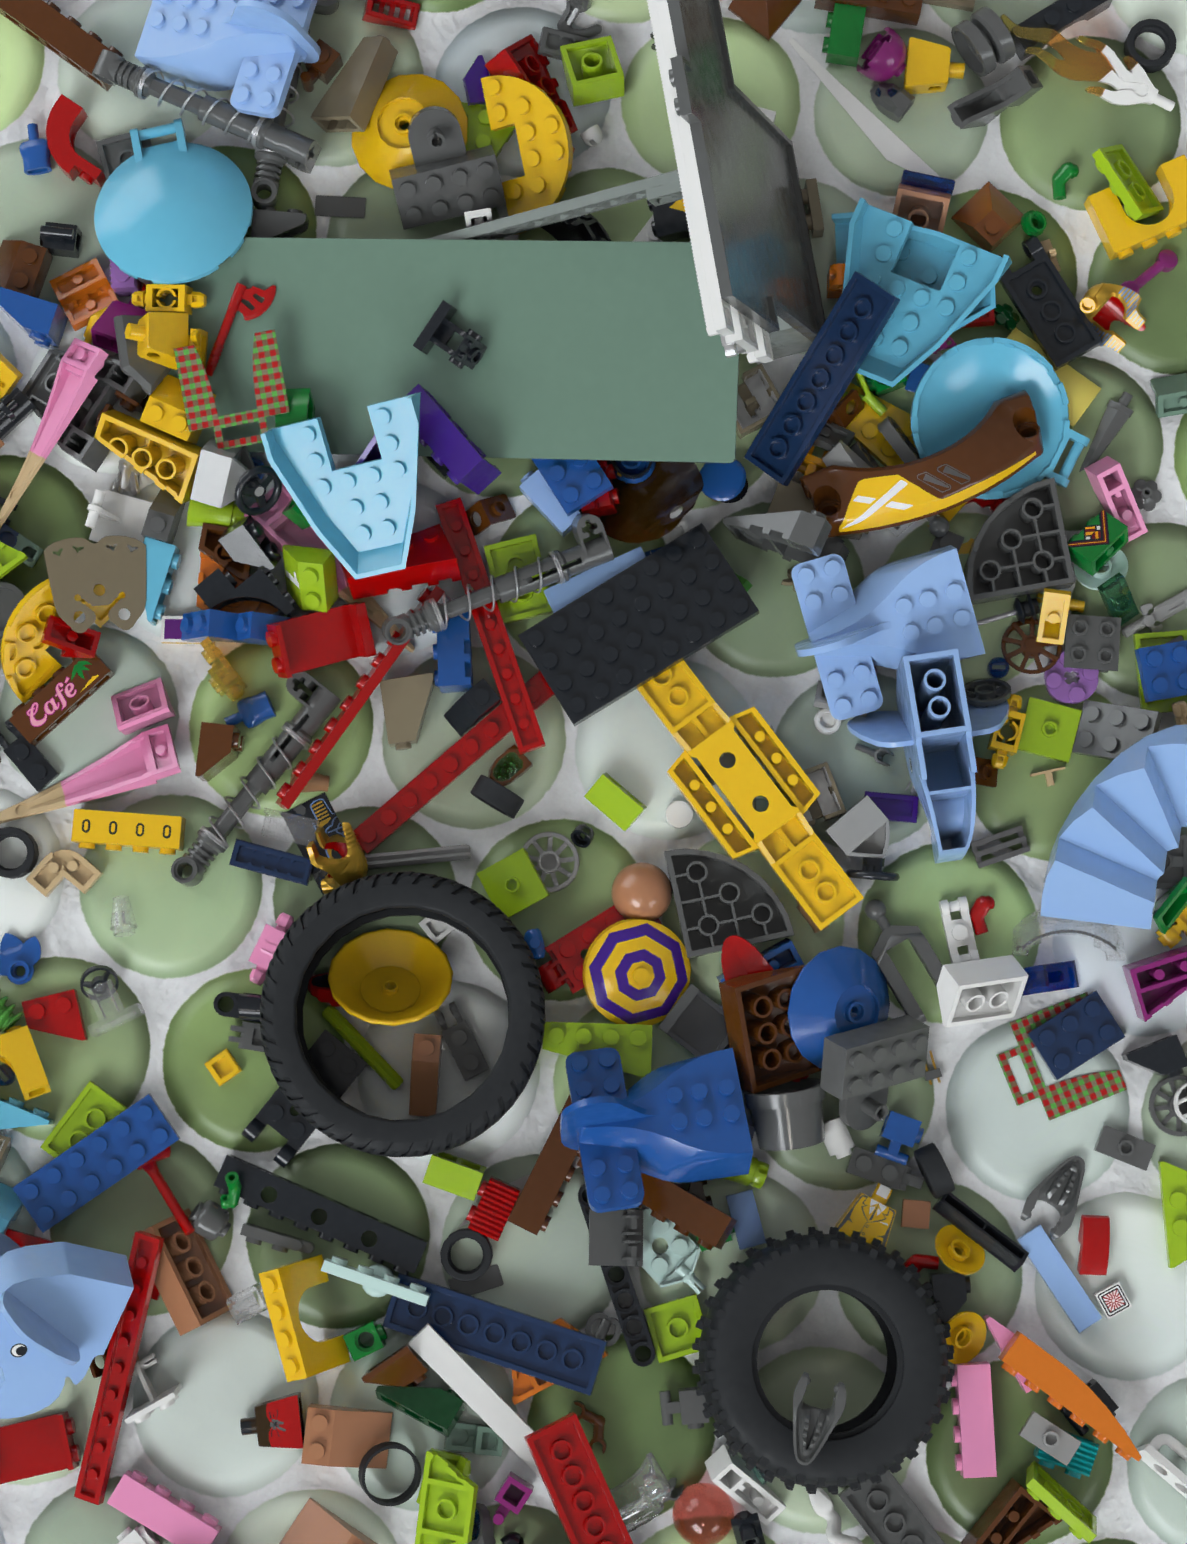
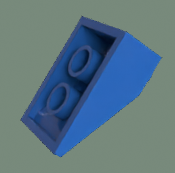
M0 287V309L35 341L34 344L47 349L50 348V345L59 348L68 321V317L61 307L56 303Z

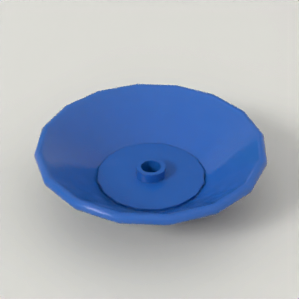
M837 946L818 953L802 968L791 989L787 1012L790 1034L801 1055L818 1068H822L824 1037L888 1019L890 1000L887 980L877 962L861 949Z

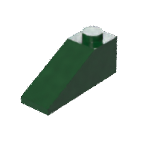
M378 1386L375 1390L377 1399L446 1437H449L465 1410L464 1401L451 1389H448L446 1392L441 1388Z

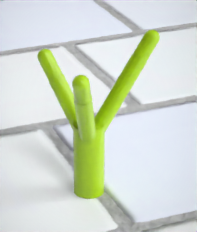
M856 373L855 377L865 394H859L861 400L865 401L879 416H882L888 408L870 392L864 376ZM845 392L842 397H845L849 392Z

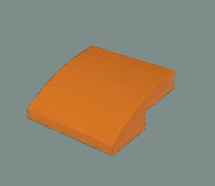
M97 258L49 281L75 331L87 326L92 314L108 307L112 301H119Z

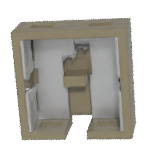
M762 363L744 372L742 375L744 383L738 385L736 433L740 439L763 426L780 397Z
M824 762L803 770L820 792V795L803 815L809 825L814 826L816 824L815 820L822 817L824 821L845 814L846 809L828 763Z

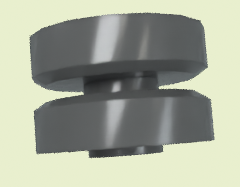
M988 7L980 8L971 15L970 21L963 20L951 30L953 42L967 66L980 77H985L995 70L997 63H1005L1015 56L1016 49L1011 34L1000 17Z

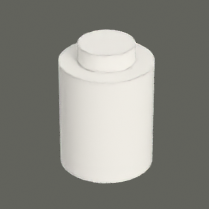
M840 1116L824 1122V1144L830 1157L836 1155L837 1159H841L852 1154L851 1148L855 1144L846 1124L843 1123Z

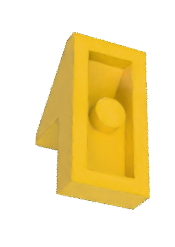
M1044 588L1036 642L1063 645L1071 591Z

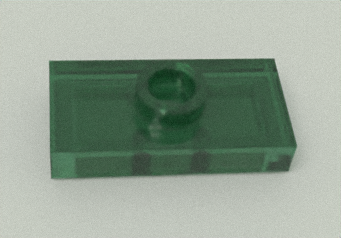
M1120 572L1097 587L1109 616L1121 618V626L1139 614L1126 579Z

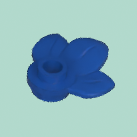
M4 934L0 946V975L7 976L11 982L19 985L26 984L32 979L34 965L41 958V945L37 937H31L23 943L12 934ZM20 966L25 968L23 976L17 975V968Z

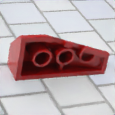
M532 34L503 49L485 64L490 76H511L540 87L547 93L555 105L559 106L569 126L570 134L578 130L566 101L560 99L556 88L559 84L556 78L551 79L547 66L550 63L547 57L537 54L539 44Z

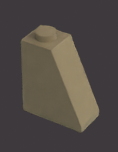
M433 673L381 680L380 688L390 747H395L396 750H407L412 748L411 744L418 742L435 684Z

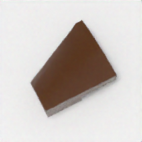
M203 523L198 547L199 551L242 581L249 578L251 565L235 562L218 541L223 532L229 527Z

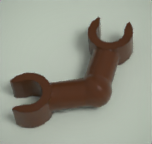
M574 1401V1404L582 1409V1413L577 1415L578 1419H583L593 1424V1439L589 1443L591 1449H593V1443L600 1442L603 1445L602 1452L604 1454L607 1448L606 1441L604 1440L605 1418L586 1409L581 1401Z

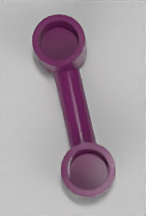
M1169 249L1161 250L1152 266L1134 281H1125L1120 286L1127 287L1139 294L1140 288L1161 271L1170 272L1178 264L1176 253Z

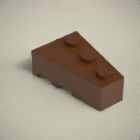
M1012 1478L961 1541V1544H1024L1030 1539H1036L1041 1535V1532L1053 1524L1057 1525L1063 1520L1054 1518L1044 1503L1040 1500L1036 1501L1021 1484Z

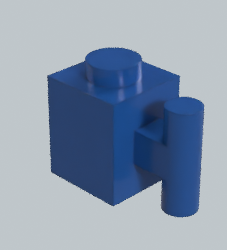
M888 1110L879 1136L889 1139L890 1142L888 1147L877 1144L874 1154L906 1165L909 1155L899 1152L901 1144L913 1148L914 1143H920L924 1128L920 1127L922 1122Z

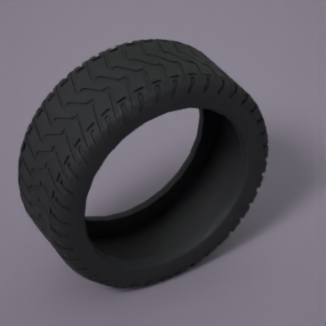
M413 871L385 872L345 883L332 890V892L325 894L312 906H309L288 929L274 952L267 969L266 979L263 982L262 1001L260 1003V1031L271 1073L278 1086H280L282 1093L293 1105L294 1109L317 1130L349 1148L372 1155L389 1157L431 1155L461 1146L481 1135L498 1122L519 1098L534 1071L543 1043L546 1021L544 990L533 953L523 935L510 918L486 897L474 889L459 884L455 880L441 876L438 877L434 874L416 873ZM390 916H421L447 923L467 934L490 958L501 977L508 1001V1029L503 1050L490 1075L463 1101L447 1111L421 1119L389 1120L368 1115L345 1103L324 1083L311 1061L304 1037L303 1006L308 983L322 958L342 937L366 923Z

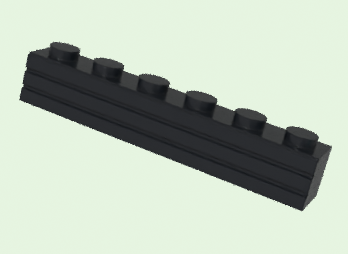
M951 1192L939 1197L932 1208L1013 1272H1016L1024 1264L1029 1255V1252Z

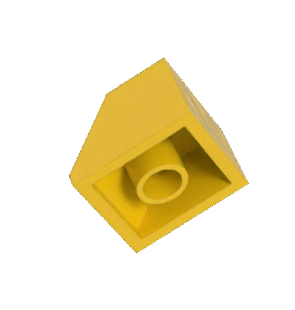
M167 374L149 396L139 421L184 441L197 444L202 429L189 432L180 380Z

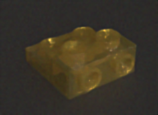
M207 637L200 644L204 648L201 652L202 656L212 666L207 671L212 677L208 681L221 697L226 694L234 702L245 694L244 689L248 686L217 645Z

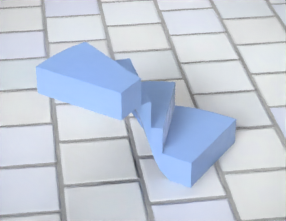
M1187 724L1174 725L1147 735L1121 752L1094 778L1080 796L1061 827L1050 853L1042 893L1041 916L1151 930L1157 880L1165 872L1167 851L1179 848L1181 827H1187Z

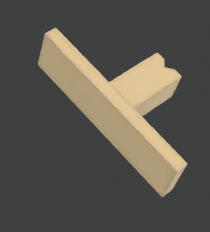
M1050 239L1041 241L1043 249L1057 271L1060 272L1061 269L1056 258L1057 252L1055 248L1053 249Z
M1063 766L1030 774V777L1044 774L1047 787L1055 785L1052 772L1066 768Z

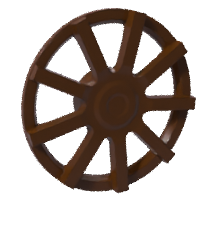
M1030 617L1025 620L1024 624L1020 621L1013 622L1002 637L1001 650L1003 657L1012 668L1026 674L1043 673L1051 669L1060 658L1062 645L1036 642L1037 636L1034 634L1035 624L1038 625L1039 619L1034 620ZM1030 624V634L1026 635L1019 626ZM1015 630L1022 640L1008 638V636ZM1006 643L1019 645L1020 648L1007 654ZM1057 646L1056 655L1046 651L1043 647ZM1022 653L1024 658L1019 667L1011 661V658ZM1042 654L1048 657L1052 662L1042 667L1039 655ZM1029 658H1034L1037 666L1036 670L1024 669Z

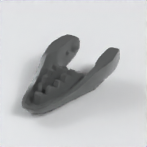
M1073 1156L1058 1166L1028 1196L1020 1219L1025 1221L1031 1218V1211L1035 1208L1037 1200L1045 1201L1055 1207L1060 1214V1219L1056 1226L1050 1230V1238L1055 1240L1062 1236L1071 1227L1076 1214L1085 1172L1084 1160L1079 1156Z
M806 1372L803 1373L798 1381L793 1395L794 1454L797 1462L801 1465H809L816 1458L838 1423L846 1406V1388L842 1382L834 1386L835 1396L830 1408L820 1409L806 1404L803 1401V1396L807 1385L811 1382L809 1373Z

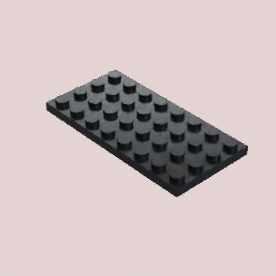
M701 523L522 632L518 637L575 727L759 614V610Z

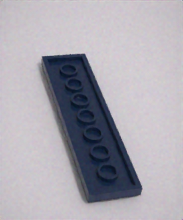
M854 272L744 458L782 485H789L900 302L899 298L861 273Z
M398 1274V1278H400L399 1283L410 1286L411 1282L426 1287L425 1292L431 1295L426 1307L392 1295L383 1322L384 1327L414 1337L429 1323L455 1351L589 1396L592 1395L608 1341L410 1275Z

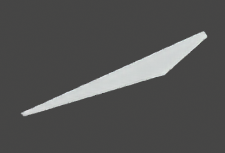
M793 38L788 41L886 160L938 185L944 182L934 170Z

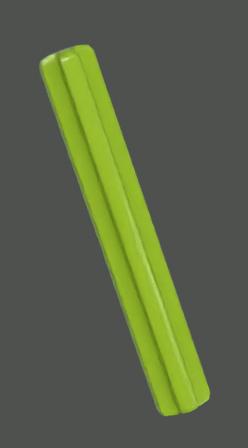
M329 1005L322 1012V1016L392 1090H396L404 1082L403 1078L335 1007Z

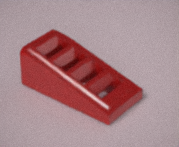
M366 0L362 21L415 30L420 4L408 0ZM374 4H379L377 12L373 11ZM385 6H389L388 15L383 14ZM395 7L400 8L398 18L394 17ZM406 9L410 10L408 21L404 20Z

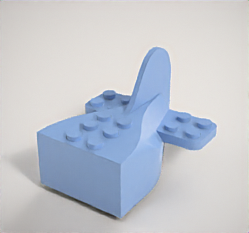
M153 0L134 56L145 66L160 70L166 82L171 83L176 79H181L186 84V87L203 88L206 91L219 92L233 89L230 102L238 112L265 118H275L283 109L297 64L299 62L316 63L319 60L321 49L308 34L317 0ZM157 72V78L162 79L161 74ZM179 81L173 83L174 85L184 86L182 82Z
M952 545L885 564L869 574L853 590L845 562L838 554H828L800 562L792 568L791 576L809 637L794 645L798 657L814 655L828 707L835 719H848L876 711L882 706L883 697L874 665L897 670L903 656L958 649L960 660L986 654L957 548Z

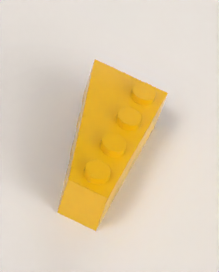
M115 409L103 412L94 438L120 458L126 459L134 466V469L152 479L159 488L173 495L174 499L180 504L190 501L202 448Z

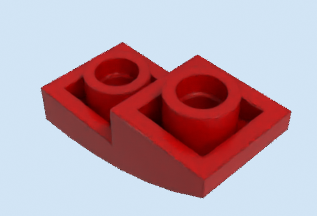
M1081 1215L1078 1241L1081 1246L1077 1271L1080 1275H1107L1110 1218L1099 1215Z

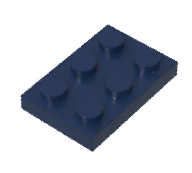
M1097 991L1091 992L1026 1033L1055 1080L1060 1079L1125 1038L1124 1033Z

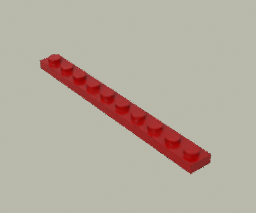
M461 497L435 505L445 536L456 556L465 594H467V584L471 585L474 591L491 585ZM495 601V608L492 612L486 610L483 606L473 609L472 615L520 755L545 747L546 745L497 602ZM493 602L488 603L485 606L489 609H492Z
M437 585L430 587V589L424 588L417 598L419 604L416 608L420 611V607L424 605V602L431 598L438 602L445 591ZM403 626L399 632L393 631L391 636L399 637L403 633ZM388 640L386 641L389 646L383 653L379 652L371 662L373 668L368 675L364 673L355 684V687L358 689L352 697L348 695L339 706L342 711L337 718L332 717L324 727L325 735L321 740L317 738L308 749V752L311 754L305 762L301 760L292 772L295 775L289 784L285 782L276 795L279 797L276 801L277 805L283 809L291 807L410 640L403 645H394Z
M540 671L525 683L534 712L554 696L553 691ZM503 703L353 830L361 848L367 854H370L512 732Z
M141 1230L135 1232L128 1261L134 1289L110 1339L74 1497L95 1505H100L104 1501L165 1239Z

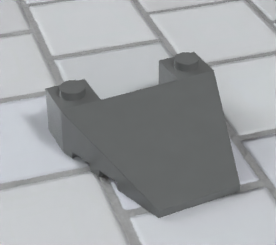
M49 349L22 391L35 405L36 409L34 412L41 420L54 385L60 361L66 353L65 351ZM117 359L105 360L103 368L95 375V378L98 380L57 443L64 452L97 472L110 452V449L93 438L97 429L95 425L100 411L104 409L107 403L114 406L118 399L114 394L116 390L139 404L142 403L147 395L135 379L131 376L128 377L121 370L120 361Z
M796 510L724 517L723 520L724 525L736 539L766 552L768 550L777 552L783 556L782 559L789 562L792 559L804 562L834 553L840 555L845 562L850 552L841 538L836 536L828 538L832 526L827 521L826 515L815 510H811V513Z

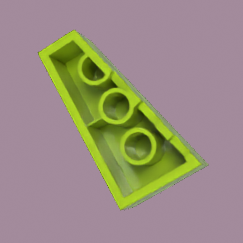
M545 1022L542 1049L568 1056L579 1051L607 1047L614 1048L619 1052L623 1072L644 1077L651 1072L653 1025Z

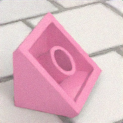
M161 677L111 696L117 728L124 735L176 716Z

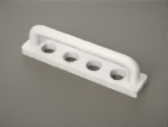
M1163 1433L1155 1436L1149 1444L1139 1446L1137 1451L1142 1457L1141 1460L1187 1499V1476L1158 1452L1162 1445H1167L1187 1462V1448L1175 1437Z

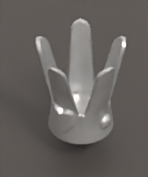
M119 460V472L111 490L115 488L119 479L117 493L122 494L123 490L128 487L130 479L132 494L136 496L137 492L139 493V472L127 460Z

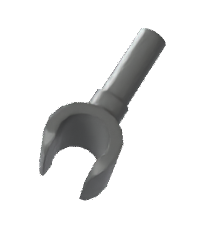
M859 743L855 746L856 750L874 757L877 763L886 767L890 766L883 762V757L885 754L894 756L891 751L885 748L876 750Z
M671 1478L668 1481L666 1492L650 1505V1509L653 1512L666 1501H677L682 1497L684 1485L674 1488L677 1478Z

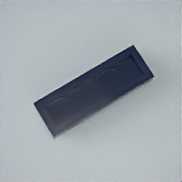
M240 839L235 841L229 863L231 866L308 886L313 870L310 858Z

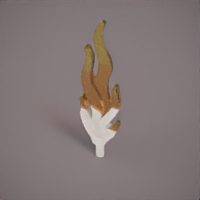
M1005 14L1000 16L1007 29L1017 37L1047 44L1063 57L1064 60H1059L1040 47H1028L1025 49V53L1036 55L1058 75L1069 80L1105 83L1112 86L1115 90L1110 91L1102 87L1089 86L1085 88L1086 93L1094 94L1114 105H1151L1154 103L1169 112L1173 110L1175 102L1158 94L1159 90L1151 83L1144 69L1130 56L1123 58L1128 68L1127 70L1115 52L1098 40L1084 36L1076 37L1080 44L1096 50V53L1089 52L1074 46L1054 29L1021 27L1011 21Z

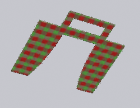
M275 329L254 333L253 379L257 409L218 416L206 370L194 345L174 349L189 432L213 427L218 449L226 450L263 443L260 435L224 441L221 428L259 421L262 434L268 430L266 417L290 413Z
M1087 992L1010 1022L1019 1046L996 1056L1017 1106L1040 1097L1048 1119L1052 1120L1127 1090L1120 1070L1091 1073L1046 1087L1031 1052L1034 1046L1026 1033L1087 996ZM1020 1055L1034 1091L1021 1095L1007 1059Z

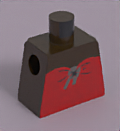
M301 1392L257 1404L255 1406V1417L242 1418L240 1420L242 1436L257 1434L258 1445L261 1447L303 1448L305 1428Z

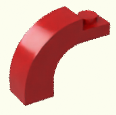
M61 94L52 107L47 120L46 138L49 150L59 168L73 182L79 176L89 185H92L94 182L102 187L106 181L103 171L78 155L74 146L76 134L88 116L81 106Z

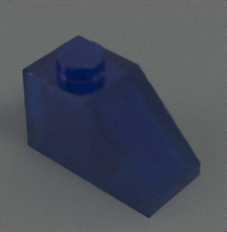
M1075 960L1023 968L1029 977L1022 996L1079 987Z

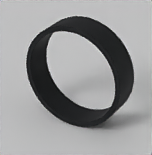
M383 1442L372 1447L362 1458L358 1471L359 1482L363 1491L375 1503L382 1506L400 1505L409 1500L417 1491L421 1481V1466L417 1457L405 1445L398 1442ZM387 1449H400L409 1453L414 1462L415 1472L408 1489L401 1495L391 1499H381L370 1494L365 1484V1472L372 1458Z

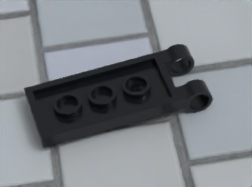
M1032 236L1022 242V248L1032 262L1013 273L1008 268L999 282L1056 371L1101 345L1102 340L1089 319H1087L1085 313L1080 309V305L1043 249L1038 238ZM1039 287L1042 293L1035 295L1032 293V288Z
M326 1029L308 1050L311 1061L324 1083L340 1098L368 1064ZM279 1087L255 1118L247 1125L242 1135L253 1143L269 1124L288 1140L273 1159L281 1167L285 1168L316 1128L300 1114L293 1116L290 1113L293 1105L284 1096Z

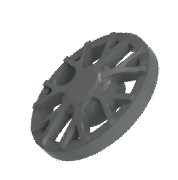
M984 678L970 681L964 685L967 704L974 707L997 706L1006 702L1011 697V686L1003 680Z

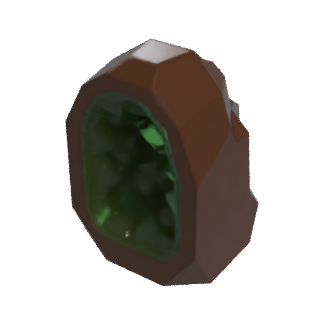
M514 744L494 761L489 769L488 778L502 786H506L521 777L533 765L524 754L520 755L518 747Z

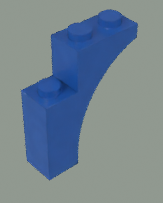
M214 609L183 614L180 624L181 640L189 642H236L268 646L266 641V632H268L266 625L291 618L254 611L239 614Z

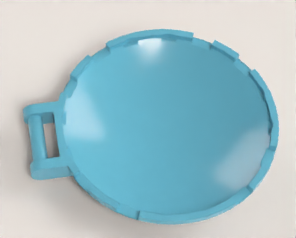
M182 118L173 120L174 123L138 130V128L130 130L134 155L120 164L108 177L99 193L95 206V231L106 256L127 275L135 279L150 280L153 284L187 283L203 278L218 270V265L223 263L229 256L232 258L244 243V236L248 227L252 223L253 200L245 176L232 160L219 151L201 144L187 142ZM176 133L177 141L146 148L142 147L141 141Z
M977 338L965 341L947 350L924 373L912 402V437L919 457L924 458L947 448L966 436L985 417L994 401L1022 390L1028 393L1036 413L1037 424L1041 430L1044 451L1041 456L1034 459L1019 472L986 493L976 497L977 499L1011 497L1021 489L1040 482L1043 478H1054L1055 484L1067 488L1070 482L1068 478L1083 447H1087L1090 439L1069 428V401L1063 382L1059 380L1053 370V366L1031 347L1007 338ZM1068 440H1071L1074 443L1059 474H1057L1053 470Z

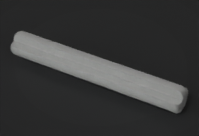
M466 844L366 854L365 857L368 869L467 860L471 858L470 846Z

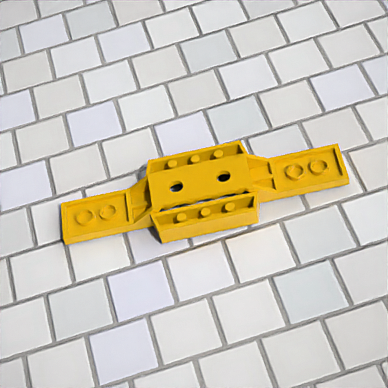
M684 660L637 688L684 751L667 771L668 776L732 860L759 850L819 931L864 898L803 816L820 795V792L755 706L728 717ZM746 745L750 748V750L753 752V754L756 756L759 762L755 759V757L752 755V753L749 751ZM728 752L734 755L736 761L733 767L724 768L720 764L719 758L723 753ZM692 758H697L753 832L754 839L751 838ZM768 774L772 777V779L775 781L778 787L774 784V782L771 780ZM757 796H763L768 800V808L763 812H758L753 808L752 802Z

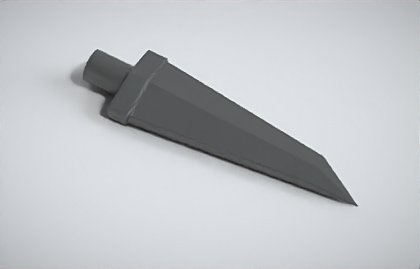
M1123 392L1118 402L1109 400L1079 472L1098 461L1125 422L1131 417L1134 411L1127 407L1133 398L1131 394Z

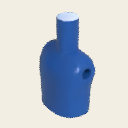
M28 124L29 140L21 143L19 147L23 159L24 173L27 175L49 173L52 171L50 161L51 152L47 139L39 138L37 124Z
M263 691L238 701V712L224 718L227 725H236L243 722L247 728L251 729L268 719L276 717V712L267 692Z
M538 928L527 930L524 939L533 953L534 959L544 958L545 946L541 931Z

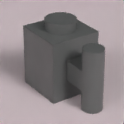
M698 1386L678 1388V1401H671L670 1390L659 1392L663 1426L673 1425L674 1413H681L682 1425H687L688 1429L703 1428L704 1423L710 1422L709 1418L706 1419L702 1412L705 1410L703 1403L706 1402L705 1396L696 1395L695 1389H698Z

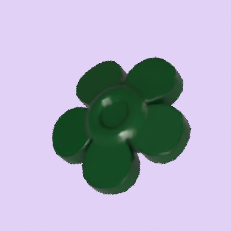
M1006 303L1002 306L996 304V308H994V313L997 315L995 322L1000 326L1005 323V327L1010 331L1016 328L1020 318L1017 313L1012 312L1013 308Z

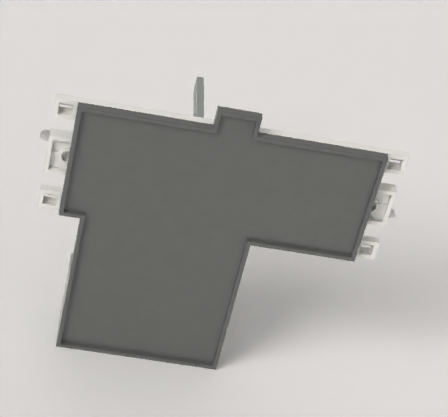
M647 0L651 27L653 28L654 45L657 49L656 55L658 56V66L660 67L661 84L663 85L664 98L666 99L671 138H673L672 145H674L675 159L677 160V170L427 238L495 240L647 198L649 210L653 211L654 221L651 222V227L655 237L662 242H673L690 237L695 271L697 272L696 275H698L697 282H699L698 286H700V300H702L705 325L707 326L706 331L710 337L720 334L721 343L727 358L737 356L740 353H747L746 357L750 364L756 362L767 363L774 361V359L806 352L825 322L793 143L734 84L719 0Z

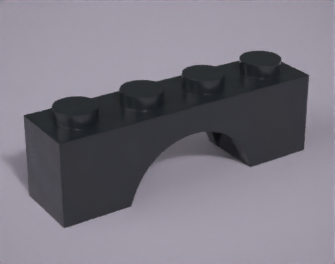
M1057 0L1011 29L1010 34L1015 44L1017 56L1023 61L1044 48L1051 39L1076 22L1088 21L1108 9L1112 0Z

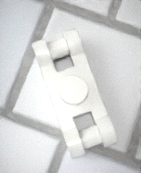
M966 896L957 897V900L950 902L947 899L939 901L951 964L980 960ZM959 911L961 919L951 920L950 912ZM967 945L968 953L959 955L957 947Z

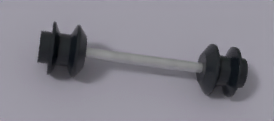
M1029 594L1026 597V601L1023 602L1015 598L1014 610L978 620L977 624L980 626L1014 615L1017 620L1024 624L1026 617L1031 616L1034 620L1037 619L1036 614L1040 613L1037 599H1032Z

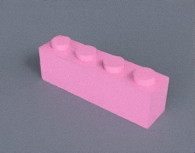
M979 1361L954 1364L955 1373L950 1384L951 1387H955L956 1398H951L952 1414L957 1415V1426H953L954 1443H959V1454H955V1469L960 1471V1475L963 1478L997 1477L990 1363Z
M128 1470L123 1475L107 1502L112 1507L173 1544H213L222 1529V1526L218 1525L219 1520L208 1513L202 1515L195 1511L194 1504L183 1498L180 1501L171 1496L172 1492L168 1488L160 1484L154 1486L147 1481L148 1477L138 1470L133 1472Z

